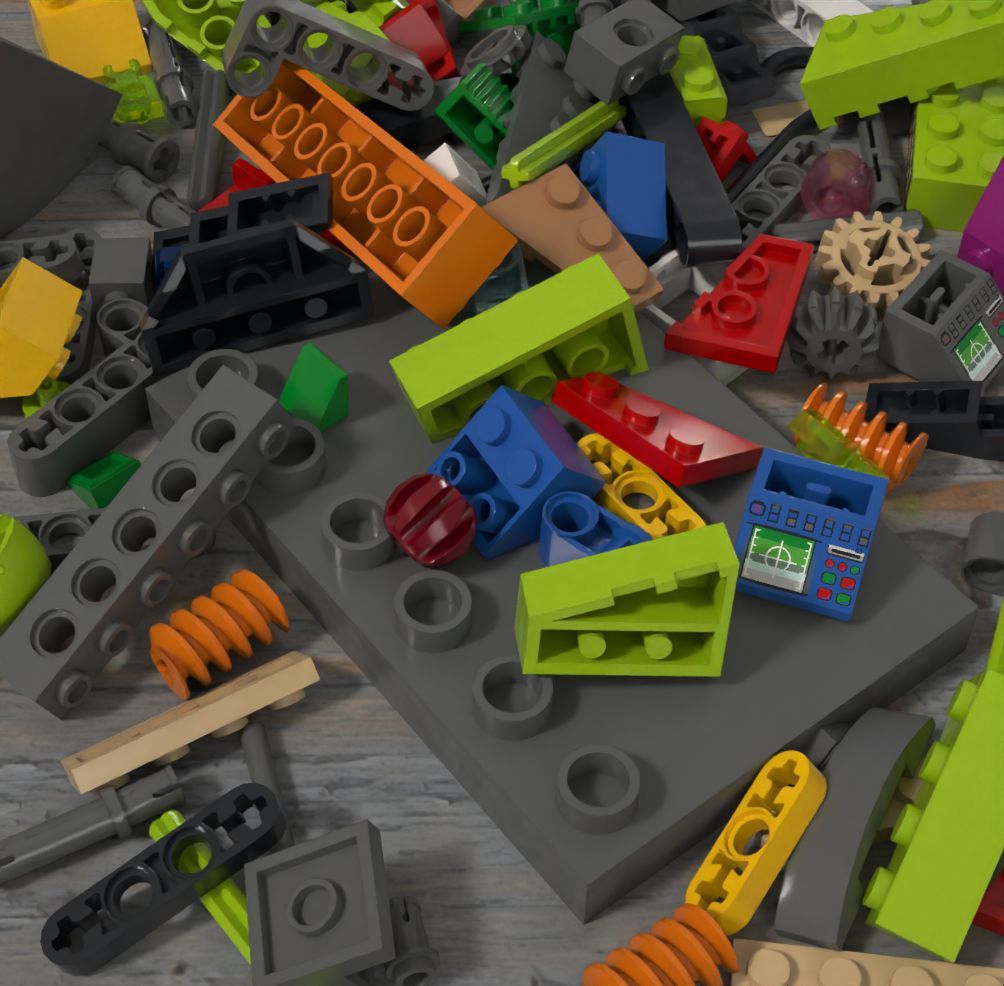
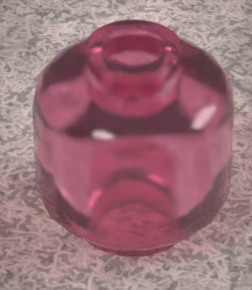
M832 149L821 153L812 161L801 184V200L806 211L816 220L853 216V213L857 211L861 213L872 184V173L867 162L858 154L847 149Z

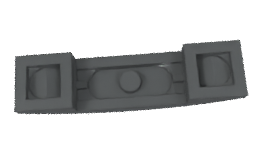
M872 707L853 724L843 737L822 772L827 782L825 798L788 859L774 930L778 936L841 952L865 894V890L858 879L859 873L900 777L914 779L936 726L933 717Z

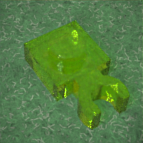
M136 59L129 60L130 69L122 73L114 72L111 65L104 66L103 72L106 80V85L104 86L123 94L112 117L113 119L121 123L136 122L144 124L150 119L164 116L161 98L150 74L142 76L140 63Z
M802 409L787 426L800 438L796 447L806 458L885 479L890 478L880 467L861 453L862 450L820 412Z

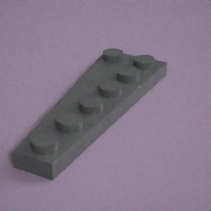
M538 31L531 37V45L525 51L524 57L520 58L516 74L520 77V81L512 90L510 100L514 102V106L506 115L504 126L508 131L506 137L499 143L496 156L497 164L493 168L485 205L514 190L510 188L509 180L502 178L501 175L502 167L509 163L512 157L601 101L564 72L567 61L565 52L555 41L548 38L545 39ZM580 150L550 171L564 164H567L571 169Z

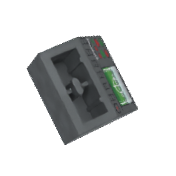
M940 250L885 311L881 328L882 339L881 343H879V349L876 350L875 358L922 382L983 381L985 392L1004 369V297L990 273Z

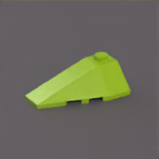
M141 0L157 26L216 71L219 69L224 71L221 57L223 47L243 5L236 6L230 0ZM264 14L256 22L260 27H272ZM251 58L244 59L236 65L235 70L241 73H250L258 67L260 62Z

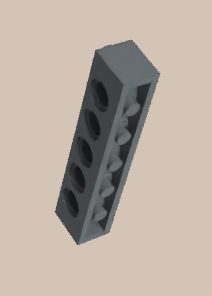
M222 365L1 636L0 675L61 721L71 708L82 703L88 696L94 679L112 657L117 656L127 647L134 629L152 607L160 604L167 597L172 588L173 580L192 557L200 554L206 548L212 537L213 530L231 508L236 507L245 499L252 481L268 461L277 457L286 447L290 434L296 425L280 402ZM234 440L229 448L219 452L224 444ZM195 488L187 499L180 501L185 492ZM156 536L148 548L140 551L142 545L149 538ZM115 585L112 594L100 601L104 592ZM75 635L70 646L60 652L63 643L69 637Z

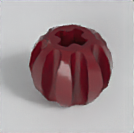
M432 473L412 476L398 485L386 501L383 514L385 530L391 538L416 563L431 569L449 565L463 556L474 540L478 522L475 510L467 499L445 478Z

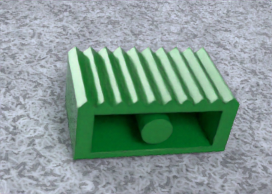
M479 63L433 113L493 171L494 166L497 164L496 156L499 143L506 137L508 131L504 126L506 115L513 109L514 102L510 100L512 92H508V85H501V78L494 77L493 70L486 69V63Z

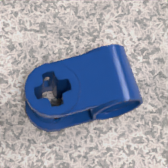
M563 491L555 493L543 505L538 554L541 561L549 567L630 546L628 543L634 545L650 541L653 538L642 528L627 523L596 504L587 495L575 491Z

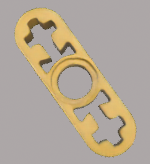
M589 434L578 441L577 445L590 461H596L593 466L607 482L593 497V500L604 509L627 523L642 528L653 540L666 537L667 533L673 535L706 526L702 518L652 469L600 434ZM611 462V470L605 465L606 463ZM631 493H643L650 496L655 501V504L647 509H633L627 506L622 499Z
M798 751L781 752L772 757L763 766L687 888L685 903L698 905L708 912L719 924L726 936L737 933L750 921L825 798L827 791L826 779L804 754ZM773 810L778 816L774 817L770 812ZM761 830H769V836L765 845L752 855H744V848L748 840ZM736 867L743 872L740 876L734 871ZM719 897L725 898L722 903L716 902Z

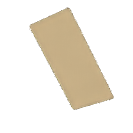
M804 100L754 109L752 113L764 135L769 137L778 135L791 121L809 110L810 107L807 101ZM842 115L836 117L837 124L845 122Z

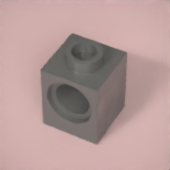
M96 238L88 283L96 316L98 310L105 303L119 298L134 299L149 307L154 298L156 283L151 280L153 254L150 238Z

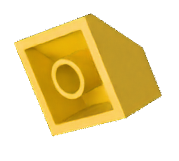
M28 0L36 40L45 58L100 84L153 71L133 0Z
M24 257L21 258L0 288V398L33 395L46 376L55 380L63 370L71 353V350L65 348L64 345L66 346L71 341L82 321V316L75 312L83 291Z

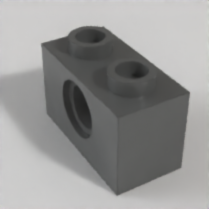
M629 0L574 32L564 72L606 105H610L626 94L633 95L645 82L658 74H667L674 67L680 56L678 46L685 27L649 0Z

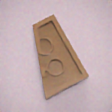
M567 164L482 206L489 215L518 240L515 251L530 262L537 258L557 274L567 267L578 264L599 253L631 298L634 313L658 301L665 290Z

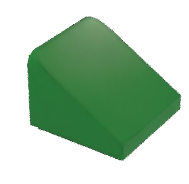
M309 342L302 347L282 391L280 404L293 418L308 421L323 432L348 417V373Z
M112 451L70 476L67 483L90 509L107 508L141 464L139 460Z

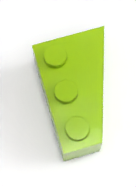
M724 522L520 574L514 629L522 673L720 677L740 565Z

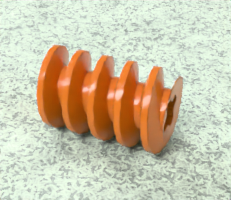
M823 382L811 393L799 414L794 432L795 447L804 452L814 448L815 458L821 462H828L834 458L835 466L854 469V471L889 479L886 494L893 491L898 485L905 483L918 464L927 445L929 435L922 432L909 444L905 442L908 429L907 423L900 422L888 433L885 431L887 413L880 411L870 422L865 421L868 403L860 401L848 412L844 410L848 393L840 390L828 402L825 400L828 383Z
M246 569L235 572L231 578V585L218 583L212 588L210 592L211 599L206 596H198L191 602L190 612L185 609L173 612L169 618L170 626L164 623H156L151 626L148 632L151 658L164 681L181 700L186 701L191 696L186 682V678L192 676L204 687L211 684L212 680L207 668V664L210 662L224 673L232 670V664L227 652L230 649H233L243 659L247 660L252 657L253 652L248 637L251 635L262 645H270L273 642V637L268 626L269 623L273 622L280 630L288 632V617L278 596L255 573Z
M685 903L674 910L672 919L664 917L652 924L650 934L641 932L630 938L627 949L618 947L607 953L605 965L595 962L584 968L582 975L583 984H580V986H696L694 982L697 980L702 986H722L723 981L717 967L720 965L726 971L735 974L739 971V966L730 941L714 918L698 905Z

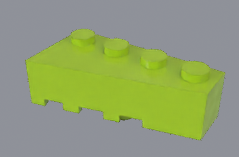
M931 0L924 4L900 8L886 7L876 12L853 16L844 14L825 20L799 84L819 130L837 125V116L858 111L860 118L880 113L879 104L904 96L908 97L910 103L927 99L930 94L948 83L953 82L956 89H961L1004 76V0Z
M599 253L578 264L567 267L549 279L515 294L510 299L475 317L464 320L452 329L422 344L416 345L407 352L389 360L404 397L431 443L458 435L501 385L540 400L547 405L552 403V394L555 392L558 381L583 377L588 372H599L608 375L626 369L628 374L633 376L649 370L631 298Z
M989 668L969 681L962 679L954 692L946 712L948 720L939 741H935L932 744L921 766L918 778L923 781L913 805L910 803L905 805L894 826L890 840L897 843L889 865L887 869L881 866L877 868L862 900L863 905L871 908L865 922L866 925L941 962H955L1004 850V675Z

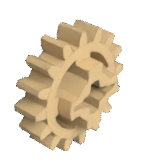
M857 211L853 213L850 224L838 218L835 220L833 230H825L814 261V266L820 268L817 282L824 285L831 284L828 295H830L835 285L842 296L858 290L863 303H873L875 310L876 308H882L885 313L888 307L930 262L927 257L931 247L929 244H916L920 232L917 228L906 232L900 229L902 218L898 216L889 224L883 222V216L880 211H875L872 220H865L864 216Z

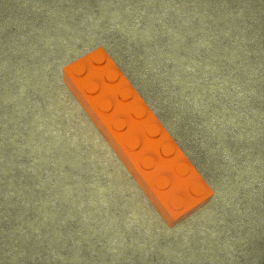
M283 59L271 86L266 92L251 98L237 94L213 123V126L276 183L330 173L333 177L332 228L328 230L398 294L443 330L466 306L472 295L493 270L502 263L505 256L518 242L510 232L475 201L310 71Z

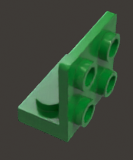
M516 0L510 2V5L503 7L496 5L473 10L475 19L458 22L459 31L467 32L498 29L507 25H512L513 27L525 25L530 33V37L538 31L545 39L548 38L555 41L563 49L567 59L574 32L581 28L577 23L575 13L576 6L579 7V1L539 0V6L538 0ZM520 59L512 65V77L518 76L516 73Z

